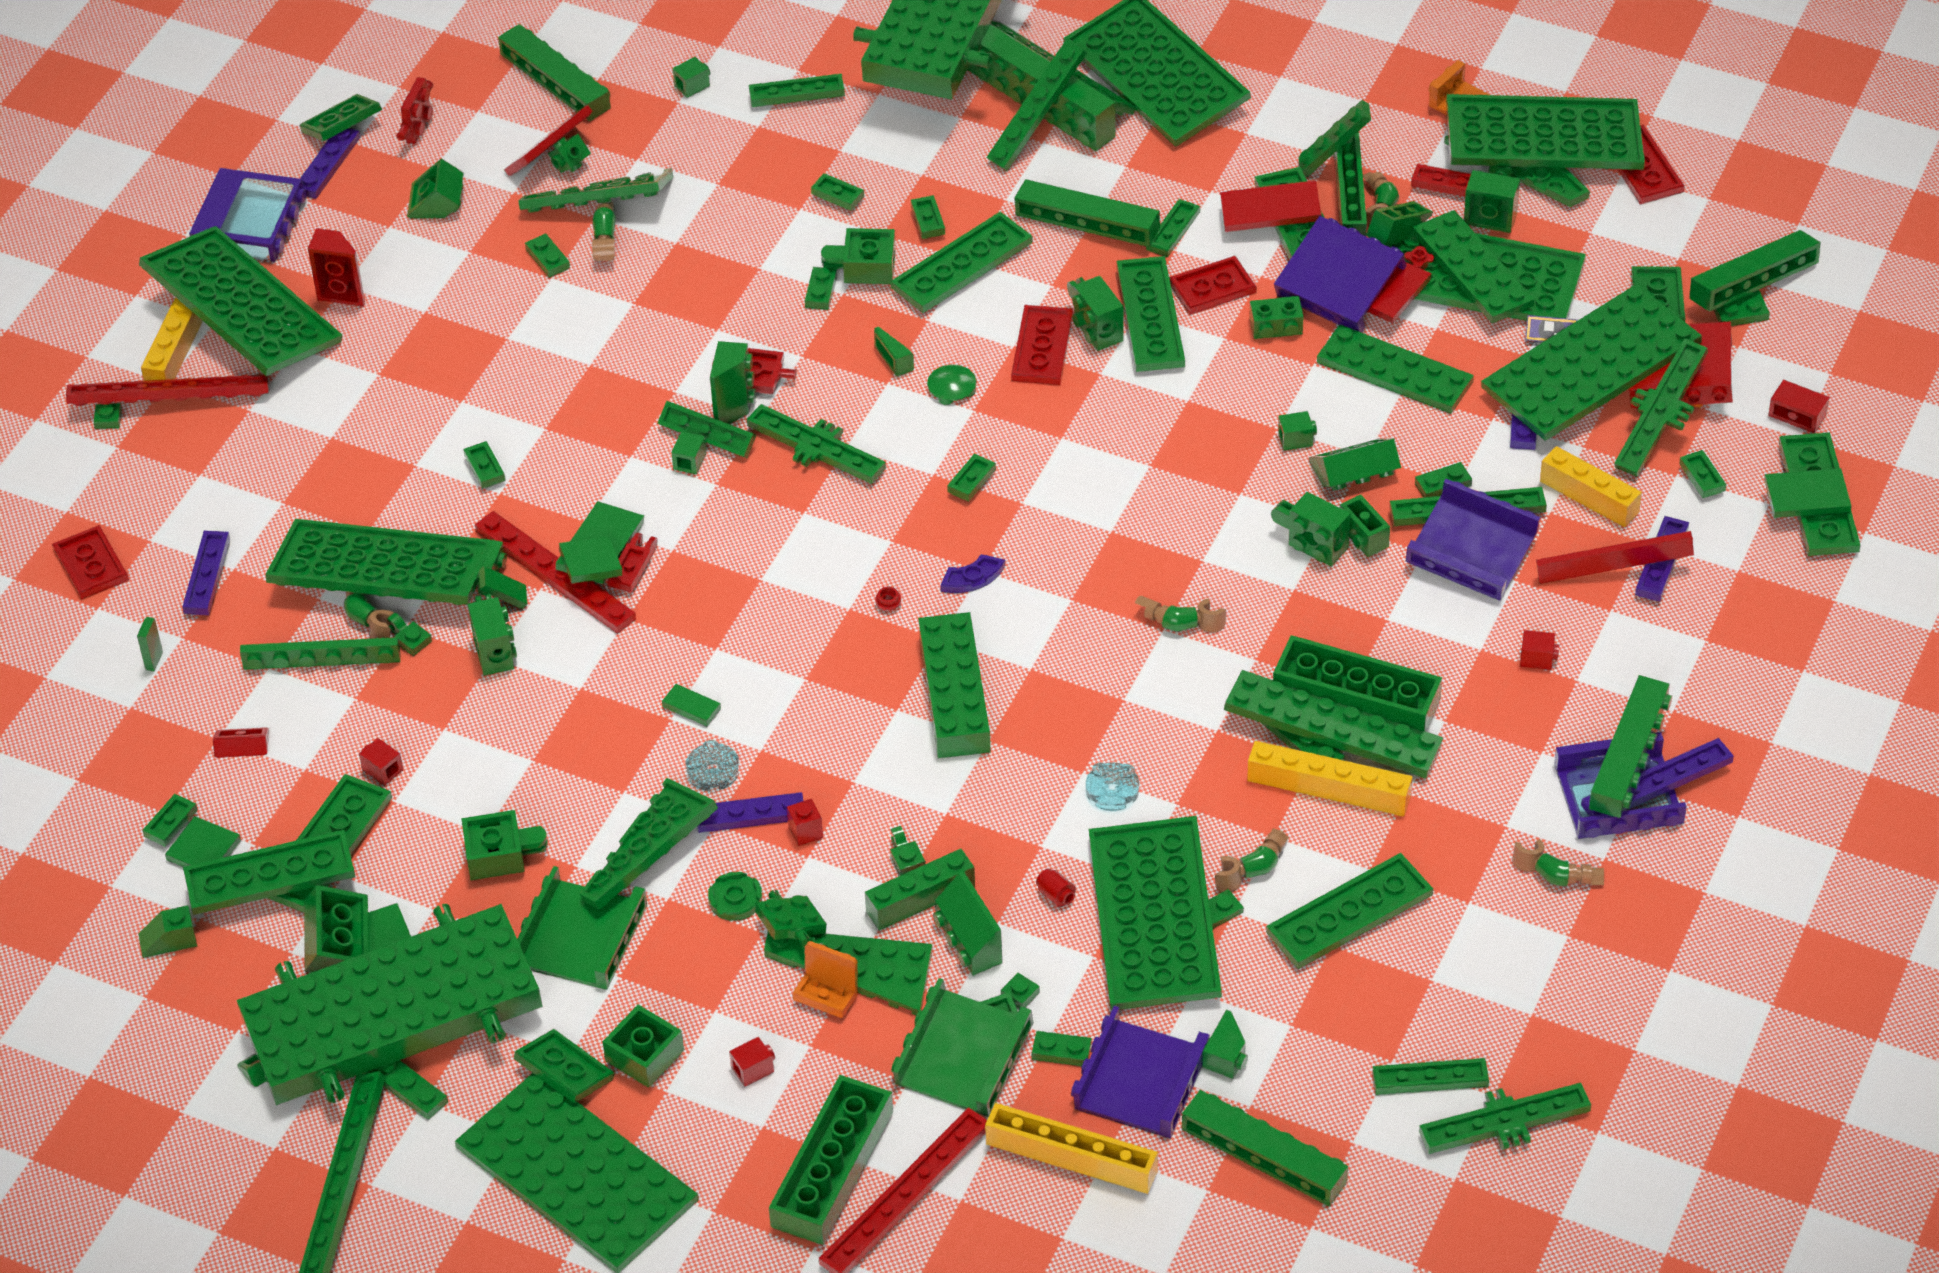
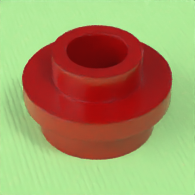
M886 586L878 591L875 603L881 610L891 611L900 606L901 595L894 587Z

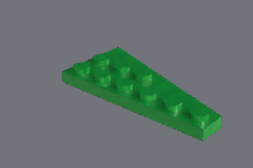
M1447 135L1445 136L1444 144L1449 146V137ZM1510 167L1512 169L1511 177L1520 178L1521 183L1568 207H1572L1588 199L1590 196V191L1566 168Z
M672 168L664 169V172L657 176H654L651 172L642 173V175L635 176V180H631L630 177H621L590 183V186L584 187L583 190H579L577 186L568 187L561 190V194H556V191L552 190L525 195L518 200L520 210L527 209L528 212H537L546 206H551V209H560L568 203H574V206H583L591 200H597V203L609 202L614 197L628 200L635 198L634 195L636 194L651 197L658 195V192L663 190V187L673 178Z
M666 778L662 783L664 788L660 794H654L649 800L651 806L648 810L641 812L619 840L621 846L618 850L610 852L606 857L608 862L606 866L596 871L579 893L583 902L599 910L607 905L612 898L627 888L639 875L647 871L659 858L667 854L679 841L687 837L700 823L707 820L718 809L715 801Z
M768 931L764 956L793 968L801 967L805 969V948L800 941L791 938L774 940ZM826 933L810 936L814 943L849 954L857 960V993L869 998L877 997L888 1001V1005L897 1009L899 1006L911 1010V1013L915 1016L920 1009L922 1010L933 952L932 944Z

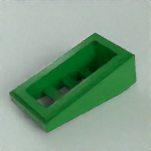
M879 326L874 328V346L893 373L898 377L913 371V353Z

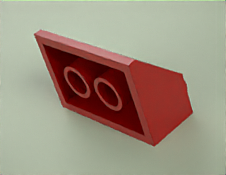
M316 228L307 249L317 301L364 307L365 298L356 250L340 231Z

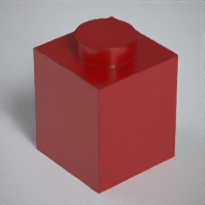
M1524 630L1520 667L1552 670V661L1558 660L1560 647L1559 644H1555L1556 633Z
M379 738L366 745L359 753L362 771L384 786L403 771L401 754Z
M812 798L787 806L788 827L798 846L823 838L822 817Z
M759 1036L729 1051L731 1068L744 1087L774 1073L773 1060H775V1054L769 1044L764 1045Z

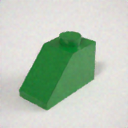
M189 905L161 911L138 933L143 958L197 946Z
M1226 1009L1203 1050L1202 1068L1234 1079L1238 1070L1242 1071L1245 1068L1248 1055L1245 1054V1039L1232 1011Z

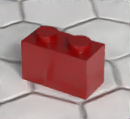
M1783 379L1770 399L1768 416L1815 433L1827 415L1830 397Z

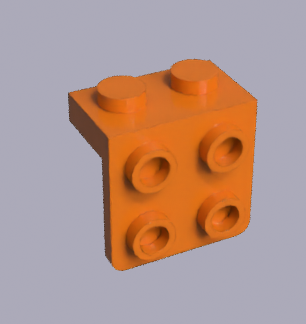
M1457 60L1454 64L1448 66L1443 74L1430 83L1428 88L1429 107L1447 115V94H1490L1464 81L1466 63Z
M809 941L805 946V975L792 992V1000L843 1018L857 997V960L849 954L841 953L822 944Z

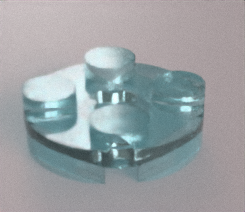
M715 740L705 741L703 745L695 748L685 761L690 783L701 790L710 791V787H719V790L725 789L733 784L739 775V757L736 752L729 746L720 744ZM716 764L718 767L717 769L714 767L707 769L708 765Z
M1099 762L1094 764L1092 771L1086 778V795L1090 800L1091 798L1095 802L1096 807L1106 811H1119L1126 808V804L1132 800L1134 803L1139 795V778L1135 773V768L1130 764ZM1116 784L1118 786H1115V789L1111 790L1109 789L1108 785Z

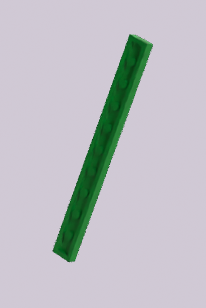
M381 1071L364 1073L355 1077L299 1273H330L386 1079Z

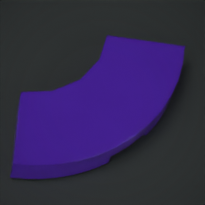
M981 554L975 562L959 568L948 567L940 585V591L946 593H965L985 587L1002 573L1006 566V560Z

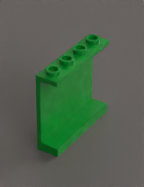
M553 866L549 876L546 875L543 879L542 890L539 896H535L532 901L529 916L525 917L522 921L521 932L517 940L532 971L608 990L648 906L646 891L644 888L635 886L630 898L616 895L607 905L599 910L583 902L579 893L585 886L561 881L559 867Z
M938 978L935 986H931L927 992V1003L924 1009H920L915 1017V1027L912 1033H908L904 1039V1050L901 1056H897L893 1061L891 1072L894 1075L895 1084L963 1109L969 1107L976 1113L989 1117L1034 1024L1032 1010L1021 1006L1018 1014H1013L947 991L944 979Z

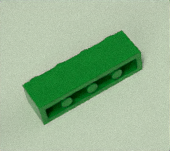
M962 848L865 891L866 913L880 931L935 906V899L957 874L962 871L965 872L975 887V867Z

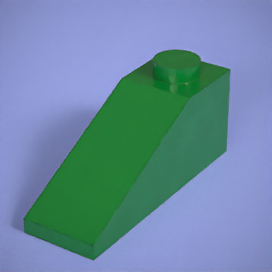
M1415 201L1375 209L1365 236L1376 238L1385 246L1398 244L1413 232V226L1428 220L1432 216L1433 211Z

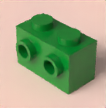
M1299 296L1250 301L1249 319L1254 339L1303 334V312Z
M1361 494L1339 504V508L1351 513L1349 537L1358 550H1361L1367 557H1370L1389 547L1390 525Z

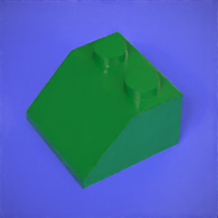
M442 158L412 182L407 217L445 218L450 213L456 212L461 205L460 198L464 186V173Z

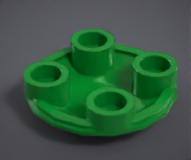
M949 364L933 370L928 376L927 386L929 391L939 398L941 404L949 405L953 401L973 396L976 393L977 380L975 374L969 368Z

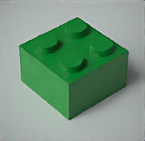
M1472 170L1466 188L1464 221L1469 226L1511 233L1518 211L1520 178Z
M639 1004L602 1041L605 1062L648 1088L684 1051L682 1030Z

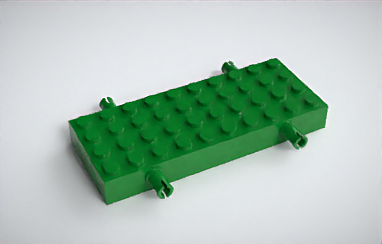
M892 0L876 30L856 26V29H854V41L869 43L861 59L863 81L952 100L970 64L985 68L990 67L992 54L980 52L977 49L1002 0Z
M442 904L445 911L444 914L438 905L433 910V914L439 923V927L298 978L292 963L284 961L286 971L283 970L281 963L275 967V972L281 984L236 1000L242 1021L276 1106L320 1089H324L328 1102L336 1103L333 1092L336 1093L338 1101H341L345 1096L339 1083L341 1081L482 1029L485 1030L490 1043H497L494 1036L495 1033L500 1042L506 1037V1033L500 1024L501 1022L542 1008L539 987L502 904L455 920L451 907L448 904Z

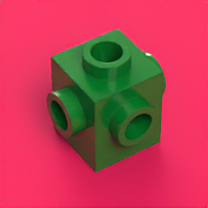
M579 134L565 139V137L559 139L553 144L554 149L547 153L551 158L552 165L560 173L570 170L571 173L583 165L581 161L591 154Z

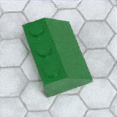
M718 341L710 373L714 419L727 424H731L749 414L750 405L755 404L756 389H752L754 385V371H750L753 364V354H749L748 343Z
M1378 438L1309 457V461L1322 486L1331 487L1332 491L1346 488V483L1355 481L1356 484L1371 481L1370 476L1379 474L1380 478L1394 475V470L1401 468L1394 438Z
M962 871L957 874L935 899L933 918L937 927L944 929L949 946L956 948L961 965L968 967L974 976L1003 963L1001 928L965 872Z
M315 885L304 901L305 972L309 973L369 952L367 894Z

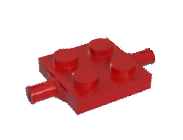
M416 78L400 108L402 123L396 134V138L400 141L406 139V143L416 144L419 136H422L427 121L432 118L433 107L430 106L429 98L430 91L434 85L431 81L426 80V78Z
M748 348L749 354H753V364L750 371H754V385L752 389H756V392L774 394L777 382L781 378L796 379L797 369L782 368L784 352Z

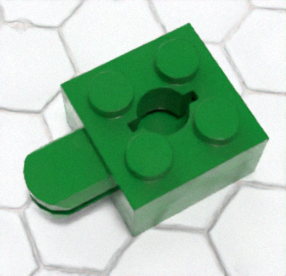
M846 228L845 245H825L821 249V264L827 269H843L844 283L891 284L890 281L893 280L896 253L895 229Z
M1099 275L1086 281L1082 277L1077 278L1076 282L1074 280L1067 283V290L1074 305L1072 319L1077 328L1080 327L1083 331L1086 341L1092 343L1097 351L1123 342L1124 306L1103 278Z
M1306 492L1295 505L1281 500L1271 511V518L1274 523L1289 530V545L1297 551H1302L1315 558L1319 562L1332 567L1349 548L1351 513L1309 492Z
M490 593L485 594L486 600H481L479 595L475 596V602L467 604L473 640L483 676L513 670V658H517L514 642L510 643V641L515 640L512 626L505 623L509 622L506 606L501 607L499 598H492Z
M515 810L461 818L470 880L525 872L522 856L545 852L548 847L547 833L542 826L518 829ZM498 848H499V850L494 851V852L488 851V850H495V849H498Z

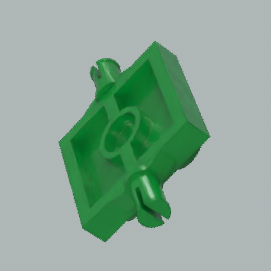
M772 890L768 895L769 899L755 903V913L774 940L785 938L797 939L805 948L809 941L813 942L810 936L826 933L827 923L807 896L795 895L791 898H783L778 890H775V892Z

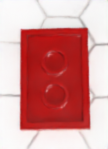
M1236 255L1169 277L1172 289L1190 315L1257 293V286Z
M1407 262L1404 270L1397 267L1367 312L1393 324L1431 280V273Z
M100 525L52 543L55 554L81 600L129 581L126 570Z

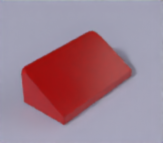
M269 728L217 730L213 737L214 756L216 758L266 755L268 752Z

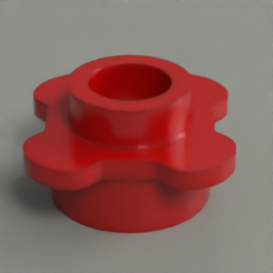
M1417 246L1413 251L1406 252L1404 255L1405 260H1409V264L1423 270L1428 267L1429 263L1434 261V256L1428 254L1422 246Z

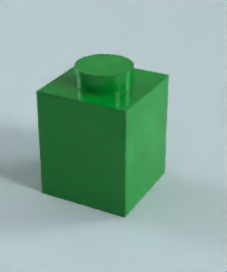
M693 57L672 68L674 86L687 98L710 86V69L707 64L702 63L697 57Z
M1308 411L1278 415V436L1283 451L1313 446V437L1317 435V426L1315 420L1311 421Z
M681 431L671 452L673 470L697 475L707 454L705 436Z

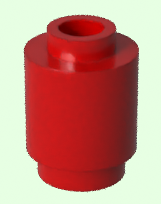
M1048 868L1038 875L1036 885L1039 892L1057 907L1069 905L1074 900L1075 885L1057 870Z

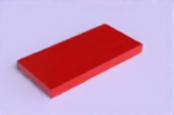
M586 105L503 170L508 176H512L591 115L593 111Z
M1640 125L1645 160L1644 170L1617 169L1640 204L1683 193L1685 185L1644 125Z
M1316 180L1220 192L1225 232L1317 221L1319 216H1322Z
M1024 305L1011 372V381L1061 385L1072 325V308Z

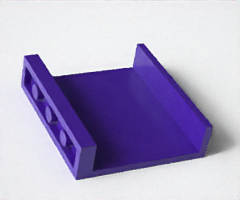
M1319 216L1274 282V287L1278 297L1299 296L1301 308L1337 325L1340 324L1362 333L1365 329L1364 315L1395 269L1398 267L1404 270L1406 262L1404 254L1398 248L1385 246L1376 238H1368L1361 235L1354 228L1348 229L1340 225L1332 218L1326 219Z
M1445 479L1442 495L1416 541L1411 540L1407 546L1405 562L1501 601L1538 533L1541 517L1536 516L1531 511H1524L1514 507L1506 501L1492 498L1484 492L1470 489L1460 482Z
M1114 1006L1110 1015H1105L1103 1019L1100 1037L1096 1036L1094 1038L1090 1059L1086 1058L1083 1062L1080 1081L1075 1080L1071 1096L1074 1097V1109L1171 1139L1202 1069L1203 1050L1210 1039V1034L1199 1031L1194 1043L1119 1021V1007Z

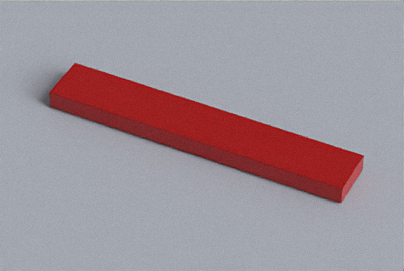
M1691 531L1536 559L1539 584L1693 556V536Z

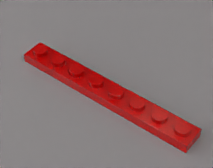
M260 374L67 385L66 403L83 406L87 403L107 405L117 401H124L125 403H135L138 400L159 402L163 399L173 398L178 401L192 397H199L201 399H210L214 396L234 398L238 395L248 394L257 397L268 393L269 380L268 376Z
M495 511L490 512L474 524L475 531L485 539L503 542L504 552L615 633H620L636 620V613L594 582L585 581L571 584L568 573L556 570V561L559 557Z
M968 1107L818 1258L819 1265L831 1273H849L986 1134L985 1124L987 1119Z

